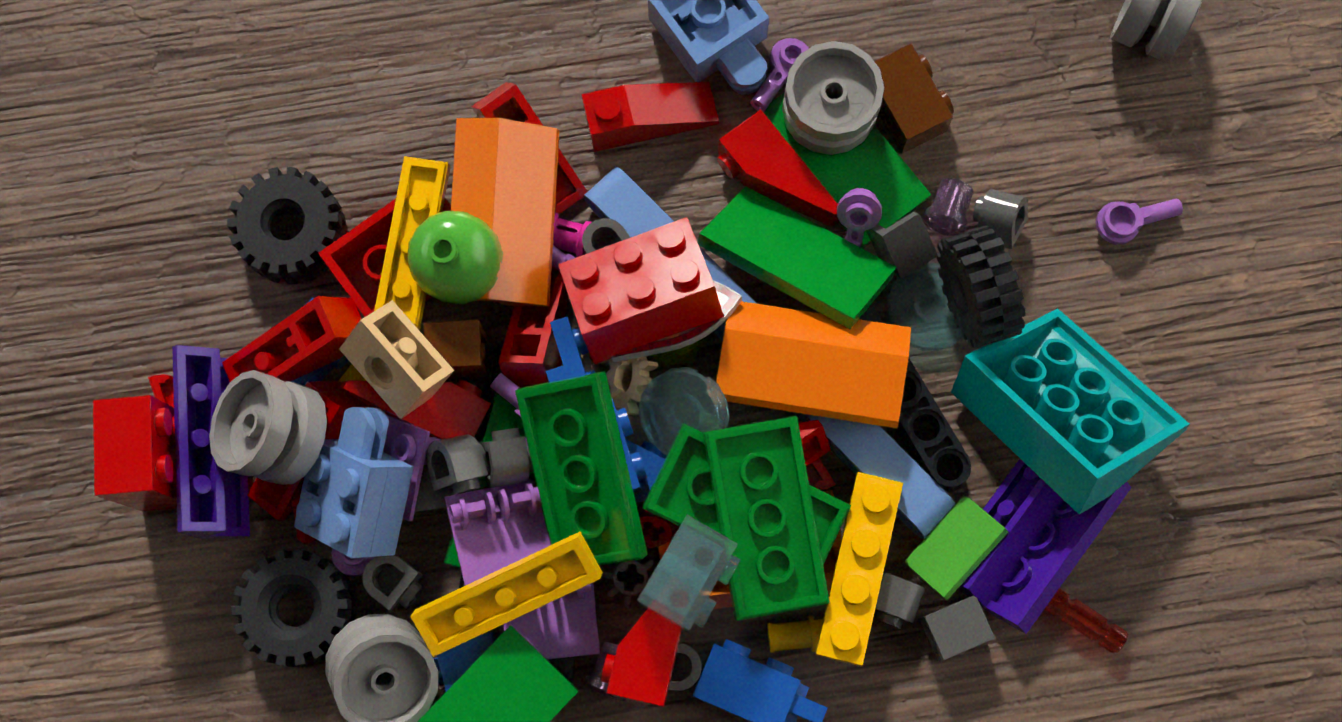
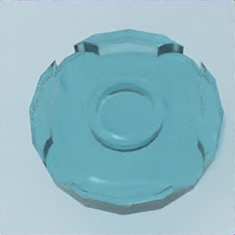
M927 263L903 279L898 277L894 281L886 300L889 323L911 327L910 346L922 351H940L955 345L962 338L961 329H957L954 323V315L952 312H949L947 296L942 291L941 285H943V281L938 273L939 263Z
M689 367L672 368L652 379L641 395L639 415L642 429L649 441L666 455L683 423L701 432L728 428L730 415L727 399L719 385L709 376L705 378L702 374L696 373L698 370Z

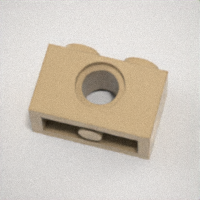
M393 300L361 319L339 348L400 419L432 398L454 372V369Z

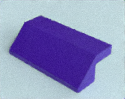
M175 345L172 347L178 533L199 539H241L249 537L248 476L227 472L217 466L210 448L209 434L212 416L220 396L230 383L222 364L228 358H220L219 348Z
M1019 459L983 508L984 511L1006 528L1008 533L958 589L968 597H977L981 607L990 614L1027 634L1132 487L1126 482L1111 496L1083 513L1078 514L1027 464Z

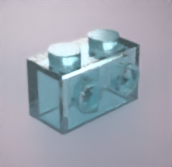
M686 515L638 598V604L688 633L694 624L703 628L717 603L710 599L709 596L718 581L725 585L728 584L741 559L733 555L738 544Z

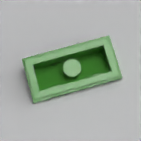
M963 496L910 554L905 563L922 581L948 600L1005 537L1008 531L967 496Z

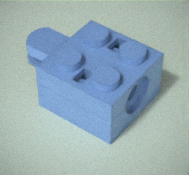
M648 0L649 20L695 82H701L719 70L732 89L738 94H751L759 90L766 79L767 62L755 46L767 38L769 16L757 0Z
M351 407L345 410L339 439H325L317 461L307 475L304 476L300 500L296 509L295 528L350 558L395 555L414 466L383 452L389 419L380 408Z

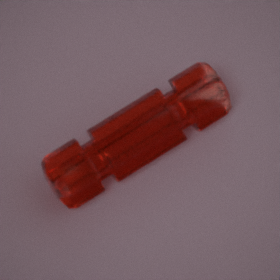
M1059 588L1044 610L1054 616L1061 615V621L1091 640L1098 639V645L1109 652L1118 653L1128 639L1129 634L1127 631L1114 623L1113 625L1107 624V618L1077 599L1070 600V594Z

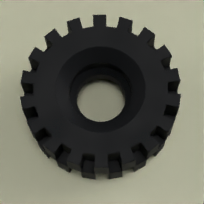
M278 167L268 169L270 178L265 180L260 173L251 177L256 185L250 190L244 184L237 192L243 199L240 203L232 200L229 209L235 217L227 218V227L233 233L229 238L232 245L239 251L240 257L259 275H265L270 281L279 283L280 279H284L288 284H298V277H303L308 282L316 279L313 271L318 268L324 273L329 270L318 253L346 234L342 225L347 224L345 215L340 210L342 207L322 180L319 182L315 175L308 171H305L304 175H302L294 167H287V174H282ZM286 209L299 212L303 218V228L297 236L290 240H279L272 235L270 224L279 212Z
M983 226L940 240L941 243H938L937 246L939 251L937 253V261L940 264L938 268L939 277L943 281V285H941L942 291L947 296V306L949 312H952L954 315V323L957 329H961V336L965 341L968 340V345L976 349L1020 335L1025 327V321L1022 318L1026 316L1025 307L1021 304V300L1024 297L1022 289L1018 288L1017 280H1019L1017 271L1012 269V258L1009 252L1005 253L1002 239L996 237V232L992 228L989 229L988 226Z
M283 549L274 551L275 556L261 557L256 561L258 564L257 568L254 570L247 569L241 577L246 579L243 587L236 586L233 596H238L239 600L238 606H231V616L238 617L239 624L233 627L236 635L244 637L245 642L242 645L248 651L258 654L256 658L278 666L306 667L307 664H317L324 661L323 657L326 656L334 636L350 620L354 621L356 617V611L352 610V602L356 601L355 593L348 587L350 580L347 575L341 573L332 561L305 550L293 549V551H287ZM291 591H303L312 600V615L301 626H288L279 616L280 601Z

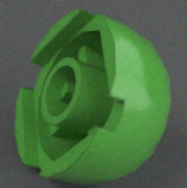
M443 211L429 216L416 228L409 241L407 262L413 279L426 294L442 302L463 305L478 300L494 287L498 279L496 276L500 270V262L502 263L503 251L498 236L486 222L467 212Z

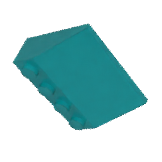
M1058 308L1026 324L1020 335L983 346L965 355L951 393L1078 514L1083 513L1111 496L1185 432L1190 425L1189 422Z

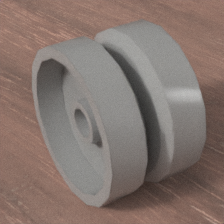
M1125 0L1112 29L1110 40L1127 47H1132L1141 40L1148 26H1151L1145 42V53L1167 63L1190 30L1202 0Z
M837 41L815 44L801 53L789 69L782 106L785 126L796 142L812 152L828 155L848 152L864 142L875 125L882 103L884 83L879 67L868 53L853 44Z
M255 370L241 373L226 387L218 400L212 416L209 438L211 454L217 466L227 472L243 476H256L263 481L278 485L294 484L307 475L317 461L322 449L327 427L325 403L317 391L307 386L291 381L284 382L272 375Z
M391 614L365 615L349 622L334 636L327 651L325 675L340 714L348 722H417L430 709L438 692V670L432 654L425 645L420 633L405 619Z

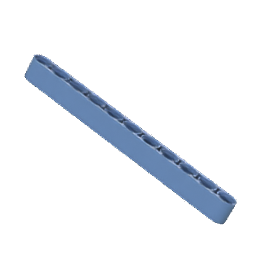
M616 166L583 196L588 206L600 219L609 218L617 221L623 226L630 237L674 222L623 170ZM700 248L713 281L719 282L742 296L743 302L756 303ZM726 321L713 331L722 341ZM793 412L802 422L819 420L823 425L831 451L855 475L857 472L902 482L903 486L896 516L921 539H925L954 507L955 502L945 490L880 426Z

